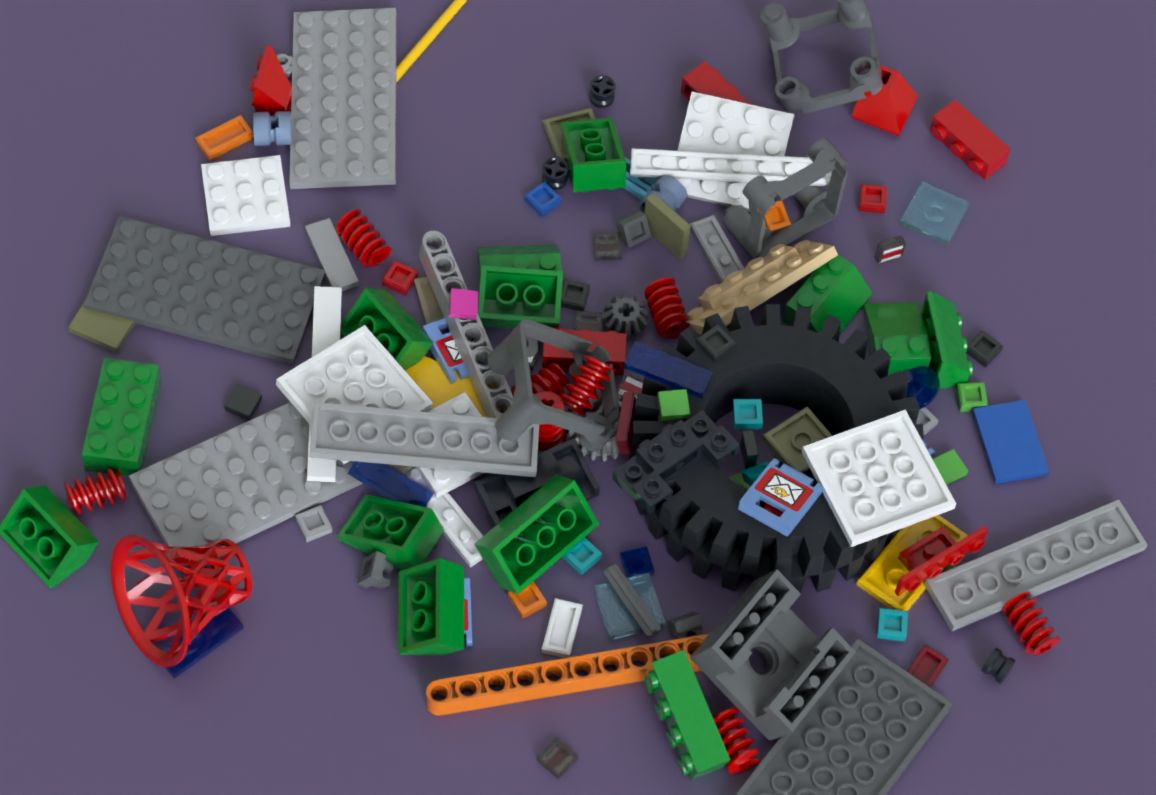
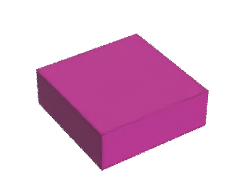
M451 288L449 317L476 320L478 313V291Z

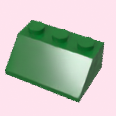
M558 245L478 247L479 282L482 265L562 271Z
M837 255L817 268L786 304L783 322L791 326L797 307L811 309L809 330L819 333L828 315L841 319V334L864 304L872 297L873 293L855 265Z
M482 265L478 315L483 327L514 329L524 319L532 320L551 328L559 327L563 271Z
M365 288L340 325V333L343 337L348 336L365 325L404 370L419 363L434 343L393 296L384 289Z
M932 291L926 292L921 315L929 338L931 352L929 369L933 388H953L957 386V383H967L969 376L973 373L971 360L966 357V337L962 336L960 331L962 328L961 314L956 313L955 304Z
M46 485L24 488L0 525V535L49 588L55 587L84 565L99 543Z
M439 558L399 571L398 654L446 655L463 650L464 566Z

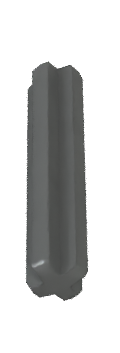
M616 564L608 566L604 571V576L647 637L657 635L661 630V626L624 573Z

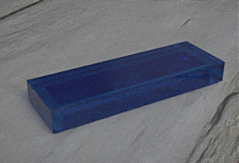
M635 341L624 363L625 369L678 390L686 389L688 394L701 399L713 377V371Z
M355 461L348 472V475L390 500L427 507L435 494L431 489L389 464Z
M227 608L214 616L197 634L191 644L188 645L187 653L180 663L164 668L175 679L244 629L243 623ZM183 635L181 636L178 643H180L183 640ZM171 644L165 647L162 651L168 652Z

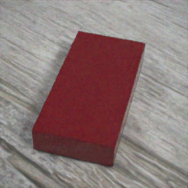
M624 392L615 440L620 455H630L632 451L631 434L636 397L633 392Z
M924 644L907 672L931 688L949 659Z

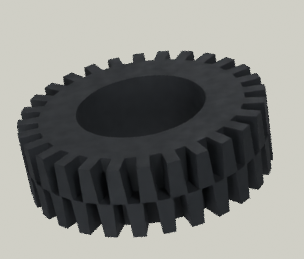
M766 304L760 325L754 326L749 307L743 306L734 309L729 330L718 313L705 318L702 335L719 324L736 342L735 349L715 363L696 344L697 338L700 335L691 326L680 333L676 350L667 344L659 353L656 369L649 367L643 379L642 392L637 395L631 434L632 451L629 459L636 456L637 447L647 439L652 440L659 435L668 424L674 425L680 421H661L658 392L686 389L690 418L703 410L714 423L733 411V399H761L762 404H779L800 411L808 407L832 436L903 410L907 411L922 441L924 431L923 424H916L920 409L916 396L905 398L909 381L901 370L888 376L891 356L881 347L865 359L868 335L856 329L844 344L840 343L841 319L828 315L819 333L809 330L811 309L799 306L797 307L792 325H781L780 304ZM701 453L699 459L666 481V484L673 490L672 499L668 502L663 499L655 505L654 512L649 515L648 530L655 540L669 533L668 554L677 562L688 552H693L692 573L705 580L715 564L722 567L721 587L732 591L736 590L741 574L754 576V580L776 569L800 593L806 577L809 576L817 592L829 589L837 569L846 581L858 575L863 559L865 558L872 564L882 552L886 540L891 542L898 533V530L850 547L822 492L787 537L738 510L739 501L748 489L728 478L703 453ZM635 500V504L637 506L639 514L641 515L647 513L645 509ZM760 500L759 506L764 509L765 502Z

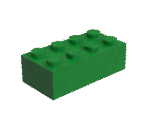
M104 358L82 450L85 471L107 474V469H112L115 475H118L119 466L121 475L129 476L142 470L162 382L159 365Z
M555 475L474 545L499 587L519 594L595 529L599 522L575 480Z
M685 650L652 662L646 670V677L643 680L649 694L654 693L658 704H655V710L660 721L665 720L669 729L666 732L668 742L672 748H677L680 756L677 762L684 776L688 775L691 781L723 768L730 761V757Z

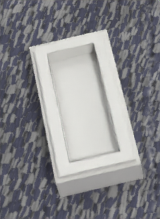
M555 598L541 653L561 658L570 657L583 604Z

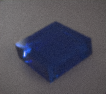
M647 546L620 552L619 558L628 581L655 574Z

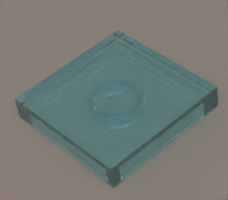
M922 181L905 211L900 225L948 246L970 202Z
M650 573L627 578L661 628L665 627V620ZM609 582L595 585L594 591L610 640L643 632Z

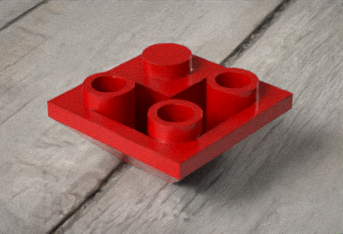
M266 45L264 54L259 55L257 60L258 74L257 76L253 75L251 79L250 91H254L251 104L255 107V112H269L270 115H274L276 111L291 110L292 87L272 46Z
M881 65L883 76L881 77L883 82L881 91L875 95H872L871 91L864 92L866 98L857 100L851 118L899 137L918 99V95L899 71Z

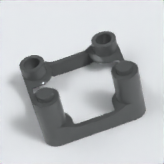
M837 0L838 8L804 18H789L784 6L777 2L767 4L762 9L760 17L769 34L777 79L775 93L787 113L794 114L795 116L798 115L796 110L802 109L803 113L807 114L866 98L864 92L871 91L872 95L881 91L883 87L881 77L883 76L874 21L865 0ZM841 22L843 26L849 29L867 27L872 59L870 57H860L852 63L849 76L850 88L810 98L809 89L804 83L791 76L784 77L781 49L793 45L799 38L800 32ZM870 69L867 74L859 75L862 70ZM795 88L791 94L785 95L787 90Z
M827 138L818 140L808 150L807 157L813 163L781 181L768 182L764 176L760 175L746 184L742 192L749 200L751 215L742 205H732L724 211L722 223L753 259L766 256L769 250L776 245L790 246L832 221L838 214L849 171L847 168L849 163ZM832 171L829 187L826 190H823L821 186H809ZM776 195L782 200L794 195L805 208L802 219L777 234L770 236L771 230L765 228V218L762 214L765 216L769 209L776 204L773 200Z
M522 320L488 356V363L493 372L500 375H508L514 369L516 387L513 404L495 422L498 435L505 440L515 441L532 424H552L578 433L579 442L585 449L591 452L599 451L614 436L618 429V424L614 427V424L620 417L614 372L611 370L606 371L611 377L610 381L601 379V383L605 387L604 390H601L604 416L588 414L583 418L545 405L532 393L528 357H532L537 353V341L570 351L574 356V362L569 367V374L571 376L572 374H582L577 368L578 364L588 365L583 358L584 355L593 356L606 364L611 359L610 354L600 345L593 351L588 349L593 344L591 341L532 320Z

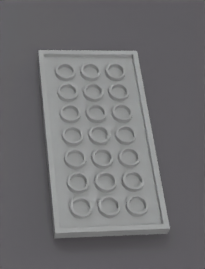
M396 8L294 12L291 99L292 145H290L289 178L291 189L396 184Z
M289 402L129 475V482L165 544L171 547L202 546L224 538L230 539L236 544L381 476V469L377 463L349 461L343 464L341 460H336L335 482L307 481L309 423L294 405Z

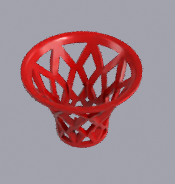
M132 534L121 538L113 549L111 581L122 621L140 651L149 660L162 667H171L180 663L187 653L188 645L191 644L197 634L214 616L227 608L248 600L252 592V576L248 562L241 549L230 539L224 538L202 546L171 547ZM135 545L147 548L143 550L129 552L130 549ZM236 556L241 567L230 566L229 561ZM157 557L162 565L154 569L138 561ZM182 564L189 565L191 567L188 569L182 566ZM125 565L149 574L137 582L128 592L126 591ZM173 568H176L186 574H184L181 578H178ZM227 574L231 575V578L229 580L225 579ZM244 579V588H236ZM155 582L173 585L161 598L140 595ZM193 588L201 589L195 598L189 596ZM177 595L178 603L167 604ZM130 604L159 607L144 632L137 622ZM181 610L182 615L176 624L157 629L166 612ZM198 610L195 619L190 621L195 611ZM183 634V640L180 643H178ZM175 635L168 652L160 650L152 643L153 641L163 640Z

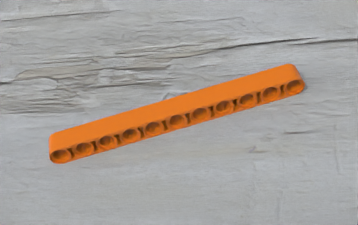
M709 634L435 680L426 689V707L434 715H447L644 681L643 678L646 677L645 672L652 662L660 660L662 656H670L682 650H685L693 671H702L690 659L691 655L689 652L696 651ZM641 661L645 665L637 667L632 662ZM611 665L614 666L617 670L609 672L605 670L604 667ZM579 670H584L588 673V675L579 676L575 672ZM556 675L560 680L550 681L547 677ZM521 680H528L532 684L529 686H522L518 682ZM493 685H500L503 687V689L500 691H493L490 689V687ZM464 690H472L474 694L471 696H465L461 692ZM438 694L446 698L442 701H436L432 697Z

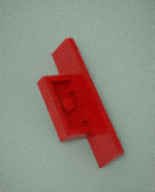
M983 526L959 542H956L941 527L900 552L898 559L909 572L899 579L895 594L899 596L906 591H914L921 585L923 580L928 577L930 579L937 577L944 567L949 564L954 566L964 558L965 554L970 551L975 553L980 550L986 543L985 537L988 529Z

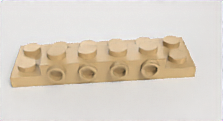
M809 240L801 241L794 247L783 244L776 245L769 250L766 256L751 260L742 271H735L729 274L721 284L708 287L703 295L698 298L701 307L689 311L687 314L688 321L686 322L690 323V326L698 334L702 335L705 318L718 313L725 326L731 323L735 308L748 306L751 311L838 255L836 249L832 245L811 242Z

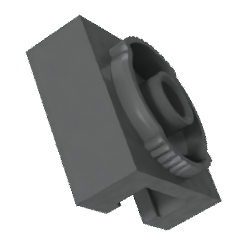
M778 569L754 580L690 657L769 741L794 731L856 653L833 627L827 629L818 639L795 615L790 607L801 594ZM751 649L760 651L766 659L767 668L763 675L756 673L750 665L749 656L752 654Z

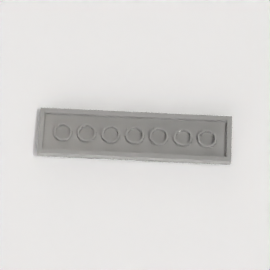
M315 402L309 457L536 477L539 424H532L517 440L508 441L501 438L497 433L495 422L498 418Z
M1116 500L943 572L933 579H926L924 585L950 630L955 631L1002 611L1006 602L1021 593L1029 591L1028 600L1144 551L1148 544L1120 500Z

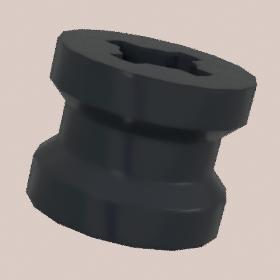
M599 75L591 80L589 100L595 107L606 108L614 102L616 84L611 77Z
M560 157L546 159L542 168V182L545 181L553 190L562 189L568 181L569 166L567 162Z
M996 647L984 663L981 671L985 674L993 675L995 681L1001 684L1013 668L1016 660L1012 657H1005L1002 655V651Z

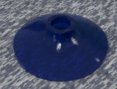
M916 367L904 371L903 373L909 381L905 398L916 396L919 408L926 407L939 392V377L932 369L927 367Z

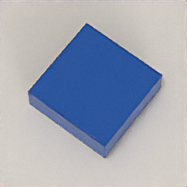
M545 181L524 195V201L541 217L562 202V198Z

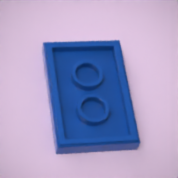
M1026 400L973 409V419L994 484L1048 475L1049 469Z

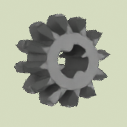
M623 293L621 299L613 296L610 303H606L602 321L603 324H606L607 331L627 334L626 340H628L630 334L638 338L640 331L645 330L649 313L647 309H644V301L636 302L635 295L629 299Z

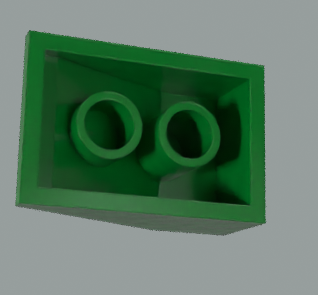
M613 118L561 122L566 161L569 166L568 173L573 192L585 193L593 190H614L626 187V159Z
M917 302L864 304L869 352L872 355L882 347L891 356L888 376L901 370L904 375L927 374L931 361L928 333Z
M365 494L337 538L367 555L379 551L387 555L386 560L394 565L393 568L405 570L423 564L444 532V529L432 508Z

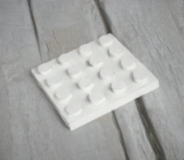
M692 92L677 151L785 156L794 114ZM676 179L687 190L688 198L728 207L742 205L747 211H750L749 200L742 192L748 182Z
M365 325L276 379V386L311 426L313 424L315 402L427 412L433 406V402ZM341 460V461L343 462V464L349 462V461Z
M906 410L803 446L802 454L817 483L819 482L823 485L822 492L850 547L955 509L956 502Z

